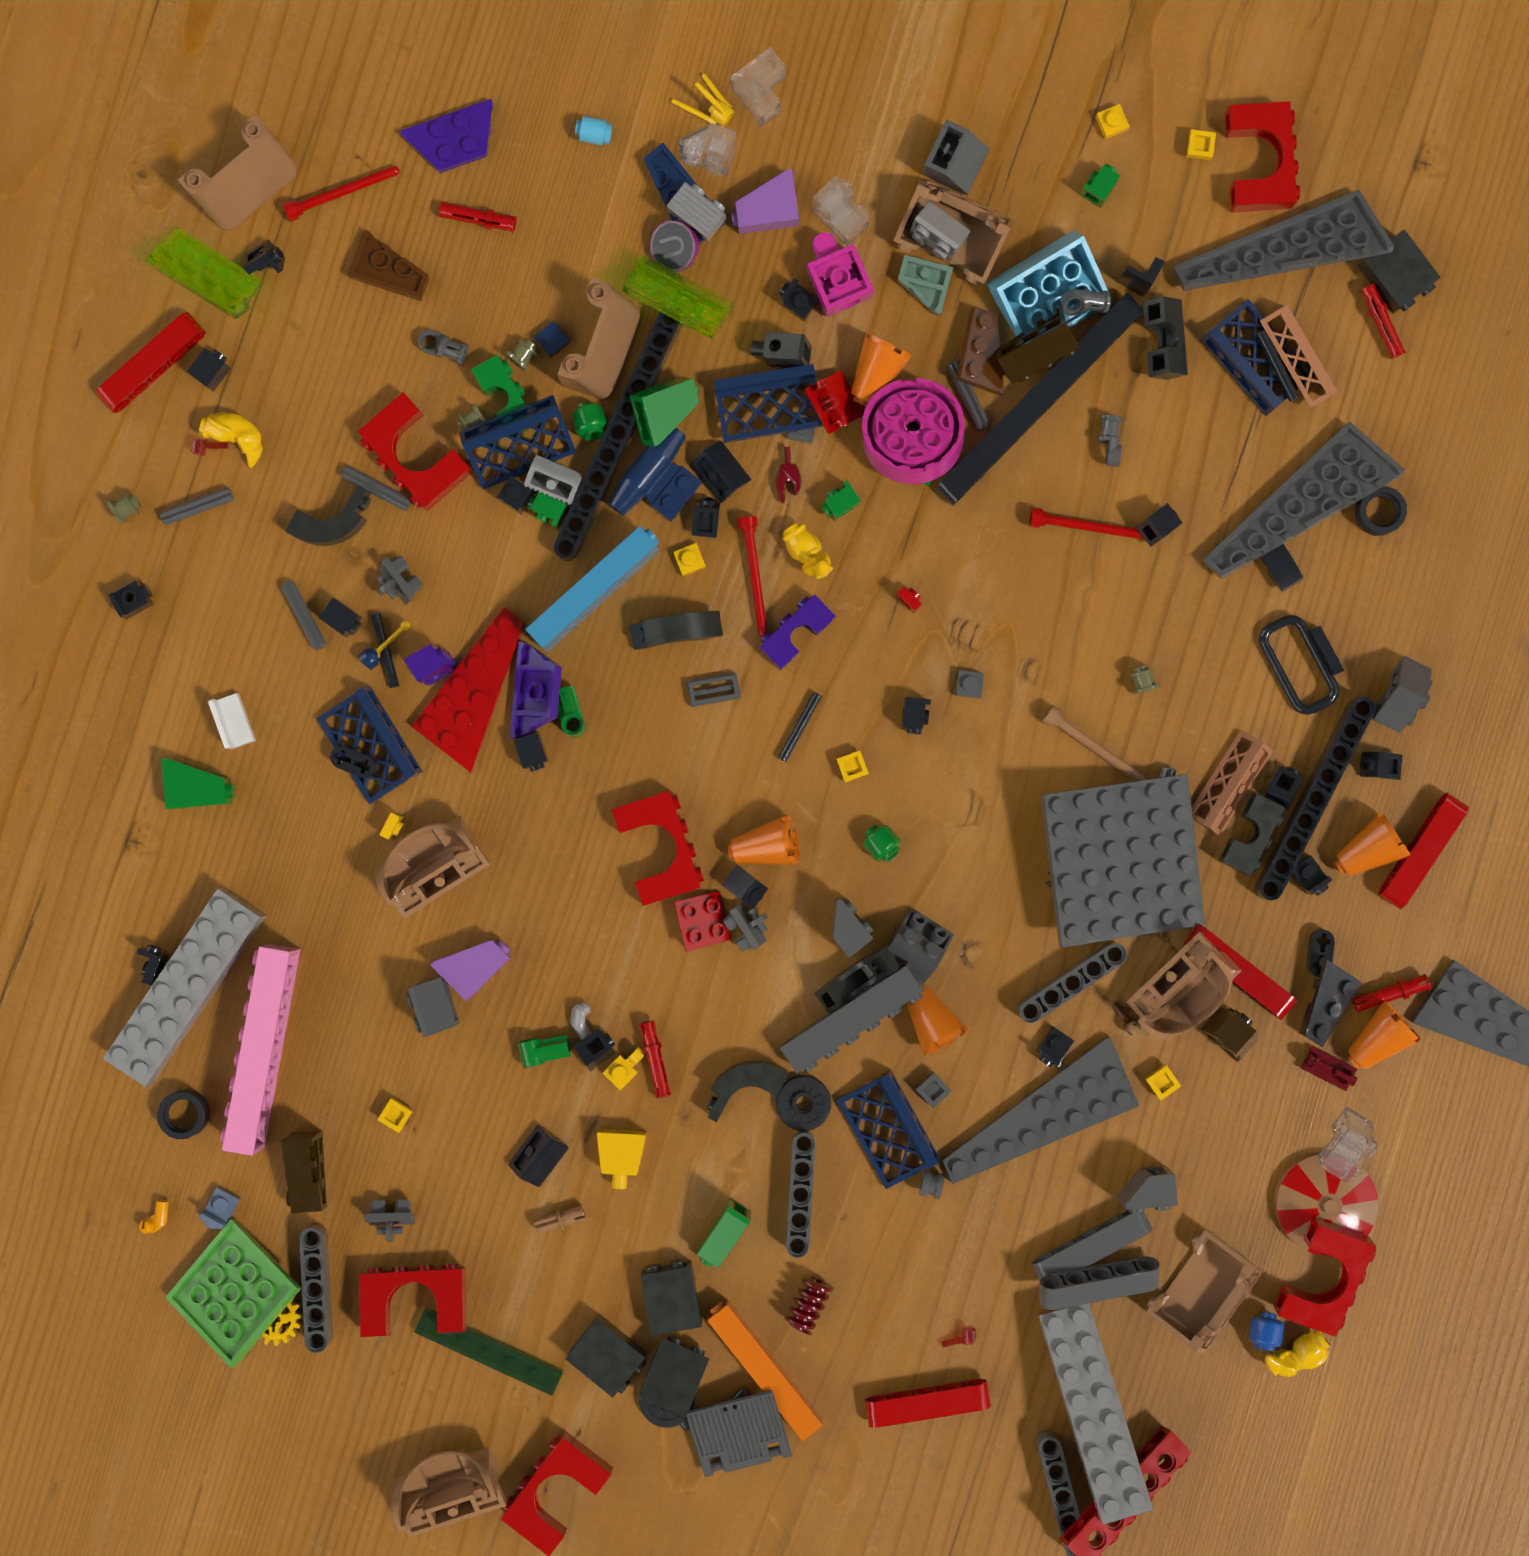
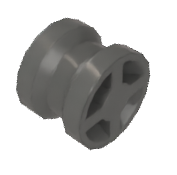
M924 1170L920 1181L919 1195L925 1196L928 1194L932 1195L934 1199L939 1200L944 1184V1174L933 1175L929 1171Z

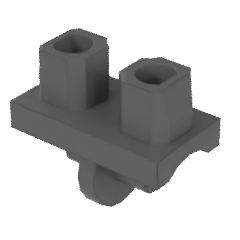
M402 556L389 560L388 557L382 560L379 570L383 575L377 579L381 584V587L377 590L380 596L388 594L392 600L399 595L405 605L412 602L414 595L422 588V582L416 575H413L406 581L404 580L401 573L408 569V565Z
M744 902L730 911L731 913L723 920L730 931L738 926L742 930L744 935L736 939V943L741 951L751 948L755 950L767 941L763 935V932L767 930L763 920L768 918V915L764 913L759 916L755 908L749 911Z
M408 1199L395 1200V1213H386L387 1202L385 1200H372L370 1212L365 1214V1222H368L369 1225H386V1227H377V1235H386L387 1242H393L394 1234H403V1226L394 1227V1225L415 1224V1216L412 1214L411 1203Z

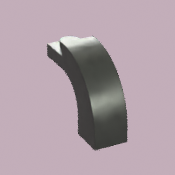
M357 485L342 512L327 520L312 518L297 509L285 532L305 543L317 546H330L342 543L356 535L367 522L359 514L368 508L371 498H369L371 493Z
M720 611L664 616L630 625L634 650L723 636Z
M885 946L851 965L814 994L829 1014L844 1006L875 982L897 971L900 966L896 962L894 955Z
M761 1060L745 1061L728 1068L716 1079L711 1087V1091L717 1093L718 1097L712 1096L706 1108L710 1111L708 1118L717 1122L730 1097L737 1090L744 1087H758L777 1096L789 1074L788 1070L774 1063Z

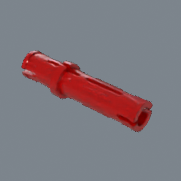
M444 201L440 205V218L485 226L488 230L495 228L512 233L515 232L516 216L495 213L493 209L485 211Z
M1375 283L1361 289L1360 293H1362L1369 309L1367 312L1368 316H1372L1388 350L1390 359L1406 353L1386 310L1388 306L1386 303L1383 304ZM1384 323H1385V326H1386V328H1387V330H1388V332H1389V334H1390V337H1391V339H1392V341H1393V344H1392V342H1391V340H1390V338H1389V335H1388V333H1387V331H1386V329H1385V327H1384Z
M1426 974L1406 981L1401 979L1397 981V984L1353 997L1352 1003L1354 1005L1364 1002V1004L1354 1007L1356 1012L1360 1013L1361 1011L1381 1005L1385 1001L1390 1002L1400 998L1408 999L1412 994L1430 990L1431 984L1428 982L1419 985V983L1429 980Z
M655 1020L639 1023L644 1044L642 1050L646 1053L655 1098L670 1096L671 1091L661 1052L662 1042H659Z

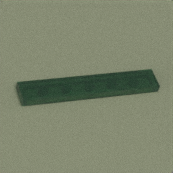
M427 1307L424 1309L414 1333L551 1396L563 1374V1370L468 1326L465 1332L437 1333V1312Z

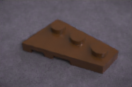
M366 229L348 274L350 279L418 301H422L430 279L427 273L406 258H402L391 250V247L373 237Z
M976 306L971 308L956 380L1000 396L1004 394L1002 367L997 360L996 350L1000 348L997 314Z

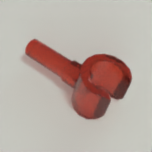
M197 439L192 444L191 452L196 455L205 456L206 448L229 449L228 442L211 443Z
M973 1327L963 1328L962 1337L942 1341L943 1348L962 1343L964 1345L974 1344L976 1341V1329Z

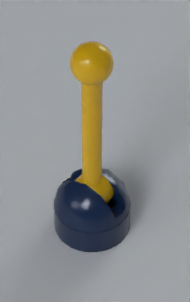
M403 621L400 625L401 627L377 649L367 648L358 655L361 662L368 669L373 670L380 662V652L403 631L410 629L411 624L408 621Z

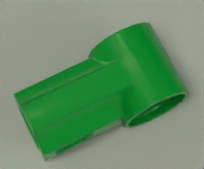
M575 687L560 688L558 712L561 719V727L568 736L579 738L586 731V722L582 715ZM573 719L580 721V728L575 732L568 730V723Z
M567 1034L541 1040L540 1038H534L518 1042L523 1068L544 1064L545 1061L571 1056Z

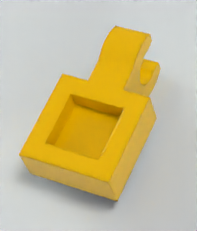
M638 1046L627 1059L620 1054L602 1074L621 1091L639 1072L634 1066L646 1053Z

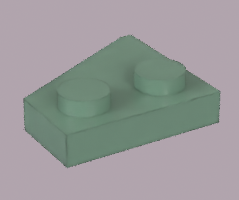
M904 255L897 282L936 316H940L953 267Z

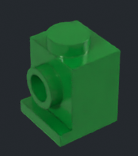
M1104 164L1099 172L1094 170L1087 184L1084 185L1080 196L1101 208L1121 175L1117 174V170L1113 166Z
M848 480L843 482L842 490L837 487L826 495L827 500L820 505L827 518L832 516L834 521L860 505L861 500Z
M538 492L537 496L533 495L527 506L528 509L536 513L534 516L536 519L548 524L549 520L552 521V527L557 530L569 509L566 503L556 498L554 499L552 496L549 497L548 494L544 495L543 492Z

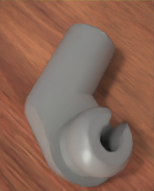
M581 1002L579 1005L576 1004L572 1008L570 1019L571 1026L581 1040L592 1033L585 1024L586 1015L590 1013V1006L586 1002Z

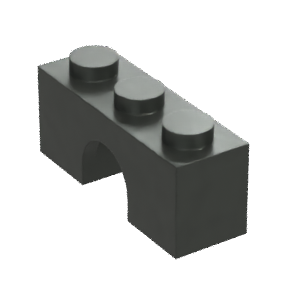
M1162 296L1143 302L1145 327L1153 329L1158 338L1157 350L1147 352L1149 378L1169 380L1188 375L1182 299Z
M1251 794L1241 817L1252 823L1254 835L1246 843L1236 839H1229L1218 862L1244 875L1251 876L1252 872L1255 873L1261 865L1262 860L1259 858L1263 850H1267L1272 843L1273 837L1271 834L1274 828H1278L1284 819L1282 812L1285 807L1259 794Z

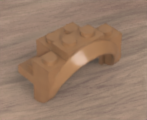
M460 815L449 823L425 825L402 838L389 852L384 863L375 869V883L388 906L393 904L402 918L405 919L489 866L490 862L475 842L474 833Z
M1199 932L1127 1001V1004L1141 1018L1138 1020L1141 1026L1158 1040H1169L1172 1036L1195 1029L1211 1018L1227 999L1233 979L1242 970L1225 952L1218 951L1203 933Z
M487 1447L475 1452L466 1451L464 1448L458 1451H443L428 1456L416 1464L407 1474L392 1478L390 1503L398 1532L405 1530L408 1538L505 1507L506 1498L498 1482V1466L490 1448ZM425 1498L424 1504L417 1506Z

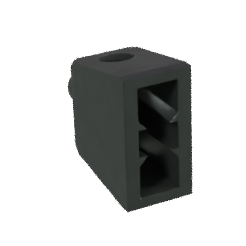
M768 332L765 335V341L753 340L751 343V355L762 356L769 366L791 368L810 364L812 345L805 334Z

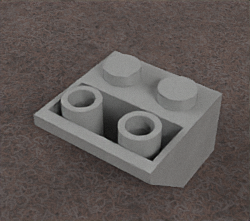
M929 201L915 218L909 233L912 234V238L918 244H926L932 248V252L936 257L941 260L947 259L951 261L968 237L970 230Z

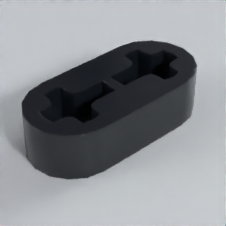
M338 746L331 752L330 759L335 767L362 778L371 777L379 770V763L376 757L351 746ZM346 751L345 756L351 758L352 761H343L341 763L342 758L338 754ZM368 760V765L371 766V770H366L364 772V767L357 763L366 762Z
M1324 929L1313 931L1309 937L1306 967L1308 972L1316 977L1320 976L1321 969L1318 973V970L1313 968V964L1319 962V955L1333 963L1335 939L1331 932ZM1323 934V937L1328 939V942L1322 945V952H1320V944L1316 943V938H1321Z

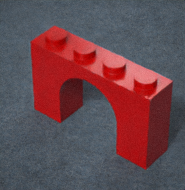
M1291 101L1230 105L1224 113L1226 138H1262L1273 146L1278 158L1277 169L1273 175L1262 179L1235 180L1229 188L1231 213L1291 209L1297 203V200L1300 199V186L1296 185L1299 164L1298 160H1294L1297 137L1293 135L1292 125L1295 123V111L1291 110Z
M402 392L357 431L363 437L359 441L369 452L374 450L379 457L376 461L385 471L389 468L396 475L392 479L402 490L407 488L412 493L409 499L416 507L420 509L423 506L429 511L473 471L454 449L433 467L424 471H410L401 466L397 457L398 441L405 431L424 416L409 397Z
M671 791L612 809L619 833L645 825H658L668 830L676 842V858L668 870L635 882L642 906L701 888L700 882L704 881L700 866L695 868L693 858L697 857L693 843H687L685 834L689 833L685 818L680 819L677 810L681 809L677 794L672 795Z
M1313 1216L1303 1239L1310 1249L1341 1261L1342 1273L1340 1279L1333 1288L1318 1294L1308 1293L1283 1284L1273 1307L1279 1317L1336 1337L1338 1331L1345 1324V1315L1348 1308L1352 1307L1355 1302V1293L1359 1284L1361 1285L1365 1280L1366 1268L1369 1262H1372L1375 1258L1376 1245L1369 1236Z
M443 1264V1270H433V1265L418 1266V1271H408V1266L392 1267L393 1272L383 1273V1268L367 1269V1274H360V1337L391 1335L390 1306L392 1298L399 1288L411 1282H418L427 1286L434 1294L437 1303V1333L467 1331L466 1269H459V1264Z
M566 1430L560 1437L555 1435L548 1445L550 1451L545 1457L542 1455L538 1457L532 1466L534 1472L530 1477L525 1475L516 1487L519 1490L514 1498L510 1495L506 1499V1506L501 1508L504 1511L500 1520L547 1556L552 1554L565 1537L567 1528L541 1507L537 1497L538 1486L550 1476L567 1475L578 1481L594 1495H597L612 1475L613 1470L610 1464Z

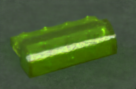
M178 227L165 243L160 241L146 259L149 266L234 319L242 317L249 310L250 301L263 286L260 278L253 274L249 275L242 267Z
M642 255L639 258L634 271L624 284L622 291L711 339L719 327L723 326L734 305V302L646 255Z

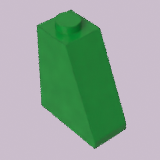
M678 377L630 395L642 444L658 446L699 404L698 387L693 378Z
M161 759L165 809L233 804L232 798H235L236 792L230 778L175 759Z
M729 1198L698 1248L697 1255L700 1256L699 1260L703 1264L711 1268L713 1265L717 1268L721 1266L750 1223L751 1211Z

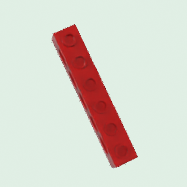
M1161 1426L1136 1453L1142 1475L1148 1473L1145 1484L1151 1501L1153 1500V1495L1160 1487L1168 1484L1171 1475L1177 1468H1181L1186 1464L1188 1456L1192 1453L1171 1430L1164 1426ZM1165 1454L1164 1462L1158 1465L1159 1457ZM1093 1501L1059 1540L1074 1556H1101L1108 1545L1116 1542L1119 1533L1124 1527L1134 1522L1136 1515L1102 1524ZM1096 1531V1537L1089 1541V1535Z

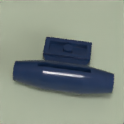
M675 428L658 446L647 445L621 478L608 504L624 516L647 496L651 507L668 521L672 522L702 483L685 467L672 464L686 436L678 428Z

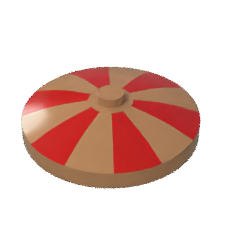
M1319 1152L1300 1158L1284 1172L1276 1188L1274 1206L1278 1223L1292 1242L1310 1253L1329 1256L1310 1249L1303 1239L1312 1217H1318L1368 1236L1377 1218L1378 1197L1371 1178L1360 1165L1339 1154Z

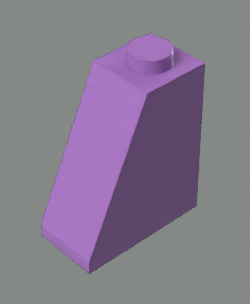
M792 169L784 171L735 202L736 211H731L733 227L738 226L739 234L799 226Z
M492 939L436 960L431 966L465 1001H468L513 956L509 953L511 951L510 947L503 940L497 941Z

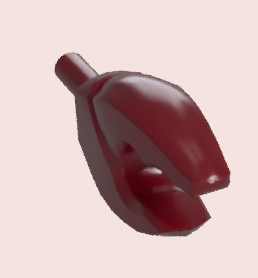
M784 447L785 464L780 465L775 480L777 495L782 504L785 503L784 484L786 482L793 483L795 496L799 494L802 484L799 468L796 464H791L790 447Z

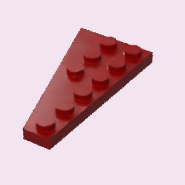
M505 607L411 726L470 773H473L477 756L481 750L487 728L490 725L512 657L525 626L522 620Z

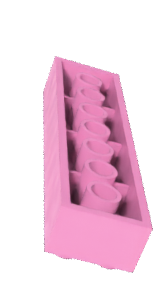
M267 944L259 946V950L254 952L252 963L255 965L254 976H250L248 990L251 991V994L243 1010L246 1021L245 1026H242L239 1032V1041H242L241 1049L237 1051L234 1059V1066L237 1067L236 1076L232 1077L229 1091L233 1093L231 1102L227 1103L225 1109V1117H228L227 1125L222 1129L220 1142L223 1143V1151L253 1156L265 1148L301 951L299 948Z

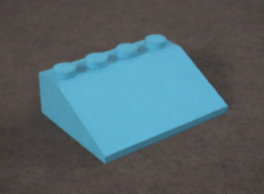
M1074 231L1069 232L987 282L998 308L1015 336L1021 332L1025 335L1038 327L1035 322L1041 318L1046 321L1057 313L1055 308L1061 305L1060 298L1066 291L1073 289H1089L1090 292L1099 293L1104 290L1108 291L1084 235ZM1078 299L1070 300L1066 306H1075L1078 303ZM1087 310L1078 315L1069 316L1073 325H1076L1099 310Z

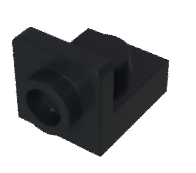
M268 239L245 254L242 268L250 275L257 270H264L270 264L277 273L283 271L285 257L282 250L274 246Z
M795 278L791 283L786 282L779 292L781 296L780 305L803 322L819 302V299L801 287L799 281Z
M701 497L695 500L692 536L717 538L720 501H715L712 497Z
M1362 752L1360 776L1401 780L1403 755L1385 752Z
M1308 855L1299 861L1292 874L1304 892L1309 895L1316 894L1318 896L1329 888L1327 884L1332 881L1330 876L1325 875L1312 855Z
M147 945L146 947L138 948L136 954L150 958L143 965L141 972L143 975L142 983L150 986L154 984L164 969L169 956L161 953L162 949L157 946Z
M1052 1026L1036 1049V1052L1041 1055L1039 1060L1050 1068L1053 1064L1060 1068L1062 1065L1061 1060L1074 1043V1040Z

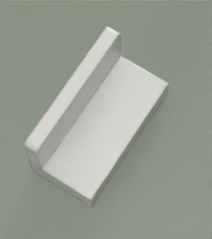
M238 693L219 700L212 699L208 701L225 749H235L256 741Z

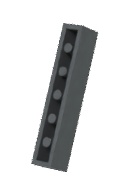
M907 962L894 973L856 995L841 1008L827 1014L784 1042L780 1049L796 1073L802 1070L806 1073L818 1065L816 1061L823 1056L828 1059L839 1051L837 1047L843 1043H846L848 1046L858 1040L860 1032L865 1029L870 1032L881 1024L879 1020L885 1016H888L890 1019L902 1011L900 1007L905 1003L909 1002L912 1005L923 997L921 993L924 992L925 985L910 963Z

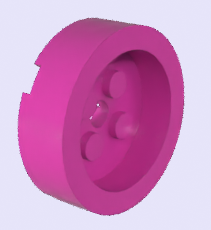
M916 378V380L902 382L897 380L889 383L874 394L863 414V447L868 460L879 473L896 482L920 484L939 478L953 467L962 451L965 428L962 408L949 390L934 381ZM910 422H916L920 425V430L908 431L906 426Z

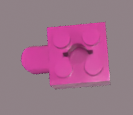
M824 232L818 234L813 240L812 247L817 260L807 264V274L825 316L829 317L873 298L874 289L855 245L852 244L840 250L831 233Z

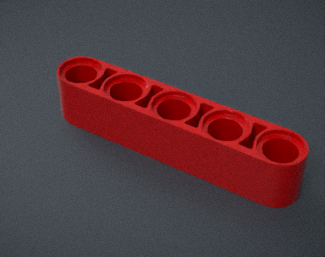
M189 312L182 313L97 389L96 394L113 413L122 411L200 342L205 336L206 331Z
M1448 792L1443 794L1408 845L1407 850L1410 855L1398 860L1379 889L1378 895L1399 909L1405 907L1468 813L1469 806Z
M1198 924L1184 942V945L1199 932L1203 933L1218 951L1225 952L1242 970L1233 979L1232 983L1275 1017L1282 1020L1296 1003L1297 999L1207 928Z
M973 1379L876 1395L864 1400L868 1426L872 1428L977 1412L991 1407L988 1381L986 1379Z

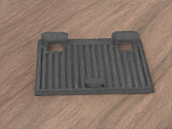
M773 1390L689 1410L686 1418L705 1477L713 1476L715 1471L723 1469L725 1472H730L771 1462L773 1457L782 1455L783 1458L792 1456ZM775 1442H778V1443H779V1445L773 1446V1447H769V1448H768V1445H767V1444L775 1443ZM717 1456H720V1458H721V1459H719V1460H715V1461H711V1462H710V1459H709V1458H713V1457H717Z

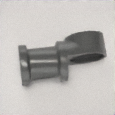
M1073 289L1066 291L1061 296L1060 303L1064 313L1069 316H1075L1087 310H1099L1100 313H1107L1110 308L1111 295L1109 291L1105 290L1099 293L1090 292L1089 289ZM1078 299V303L1075 306H1066L1070 300Z
M432 330L422 332L418 338L419 347L428 355H435L440 358L445 356L457 361L459 365H462L466 359L469 344L457 343L450 340L449 336ZM427 336H434L437 339L435 348L426 349L424 347L423 341Z
M1101 415V435L1097 441L1107 444L1106 466L1119 467L1122 445L1120 444L1118 433L1123 417Z

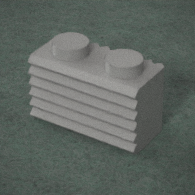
M685 182L667 204L668 212L692 227L697 235L706 242H709L726 220V214L723 212L725 207L715 199L710 202L704 197L705 192L693 183L690 186Z
M536 455L524 485L525 487L529 486L530 489L534 488L535 491L539 490V493L543 492L544 495L548 494L549 497L553 496L554 499L558 498L559 501L562 500L563 503L567 502L569 505L572 504L583 474Z

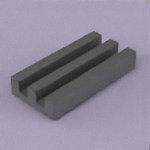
M736 673L687 682L691 707L741 699ZM733 680L732 685L693 691V686ZM734 690L735 694L697 701H695L694 697Z

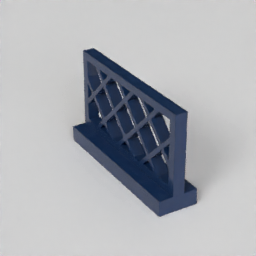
M1248 299L1210 330L1200 341L1263 414L1267 416L1286 400L1287 396L1284 392V395L1278 398L1272 391V383L1280 382L1278 378L1273 377V368L1269 360L1256 358V347H1262L1260 342L1257 341L1256 334L1257 330H1265L1260 322L1265 317ZM1245 308L1252 315V323L1240 322L1241 312ZM1268 322V325H1269L1270 329L1272 330V332L1278 333V332L1272 327V325ZM1224 326L1235 327L1234 339L1226 338L1220 329ZM1240 328L1252 329V341L1240 339ZM1275 336L1280 344L1282 337ZM1284 340L1282 346L1284 353L1296 356V353ZM1239 345L1251 346V358L1243 357L1239 353ZM1288 358L1289 361H1290V360L1292 361V362H1290V363H1291V365H1292V367H1293V363H1294V360H1295V359ZM1297 360L1295 368H1298L1304 377L1308 378L1310 369L1303 361ZM1281 361L1282 364H1283V366L1285 367V370H1286V372H1287L1289 378H1290V372L1288 371V369H1287L1286 365L1284 364V362ZM1256 364L1268 365L1267 377L1258 375ZM1290 379L1292 384L1294 385L1295 390H1297V384L1294 380Z
M814 364L714 380L724 443L823 427L817 413V421L807 423L800 418L806 407H809L814 412L816 411L809 398L806 401L795 393L801 385H813L816 383ZM777 389H783L789 393L782 405L771 398V395ZM758 393L764 397V400L757 409L746 402L750 394ZM792 396L804 404L797 415L785 408ZM733 397L739 401V404L732 413L723 407V398ZM767 401L779 408L772 419L760 412ZM742 405L754 412L747 423L735 416ZM782 411L794 418L789 426L782 427L775 422ZM724 413L729 416V418L726 420V422H725ZM757 415L769 422L764 430L757 431L750 426ZM732 419L744 426L739 434L728 436L726 427Z
M554 395L459 432L462 446L483 489L504 482L510 476L514 478L529 472L534 460L529 458L533 447L545 451L542 458L552 462L577 453ZM557 417L559 423L555 431L544 428L547 420ZM526 428L536 430L532 440L520 437L522 430ZM541 432L552 436L548 446L536 443ZM504 437L512 439L508 450L496 446L499 439ZM557 438L567 441L569 446L560 451L552 448ZM517 442L528 445L524 456L512 452ZM478 447L489 449L484 459L474 456L472 450ZM493 451L505 455L501 465L489 461ZM509 457L521 460L519 467L514 469L505 467ZM486 466L497 469L498 471L494 477L487 480L484 479L482 474Z
M368 686L360 688L354 692V695L318 717L317 720L334 748L341 746L343 736L355 739L353 748L356 749L359 747L360 740L372 743L370 754L373 756L377 744L383 745L387 749L386 761L377 759L378 763L385 764L382 778L371 776L364 778L363 781L361 777L351 774L368 804H372L423 771L372 687ZM356 700L361 707L359 718L348 715L349 705ZM333 715L342 717L339 731L331 729L326 721ZM347 719L359 721L356 735L344 732ZM363 722L373 726V739L361 736ZM346 751L338 754L342 761H352V759L350 760L345 756ZM367 763L366 770H371V766ZM389 767H398L403 777L397 781L388 780ZM369 779L381 781L380 791L374 796L368 790Z
M892 1070L883 1073L882 1076L837 1099L840 1108L885 1189L928 1167L930 1169L939 1164L940 1157ZM878 1084L884 1093L882 1102L867 1098L869 1090ZM866 1091L865 1096H860V1095H859V1094H861V1093H863V1092ZM852 1098L863 1101L860 1114L850 1111L845 1102ZM866 1102L880 1106L877 1119L862 1115ZM883 1107L893 1110L896 1114L894 1124L880 1120ZM853 1116L858 1118L857 1123H856L855 1119L853 1118ZM861 1119L875 1123L872 1136L861 1132L859 1128ZM898 1120L901 1123L902 1127L897 1125ZM878 1124L892 1128L889 1141L875 1137ZM895 1129L907 1134L909 1138L907 1146L892 1142ZM873 1141L888 1145L884 1158L873 1154L871 1150ZM910 1142L912 1143L914 1149L909 1147ZM890 1147L905 1151L902 1163L887 1159ZM907 1153L917 1154L922 1164L916 1167L905 1165ZM886 1163L900 1168L898 1176L889 1181L883 1172ZM903 1169L908 1170L905 1173L901 1174Z

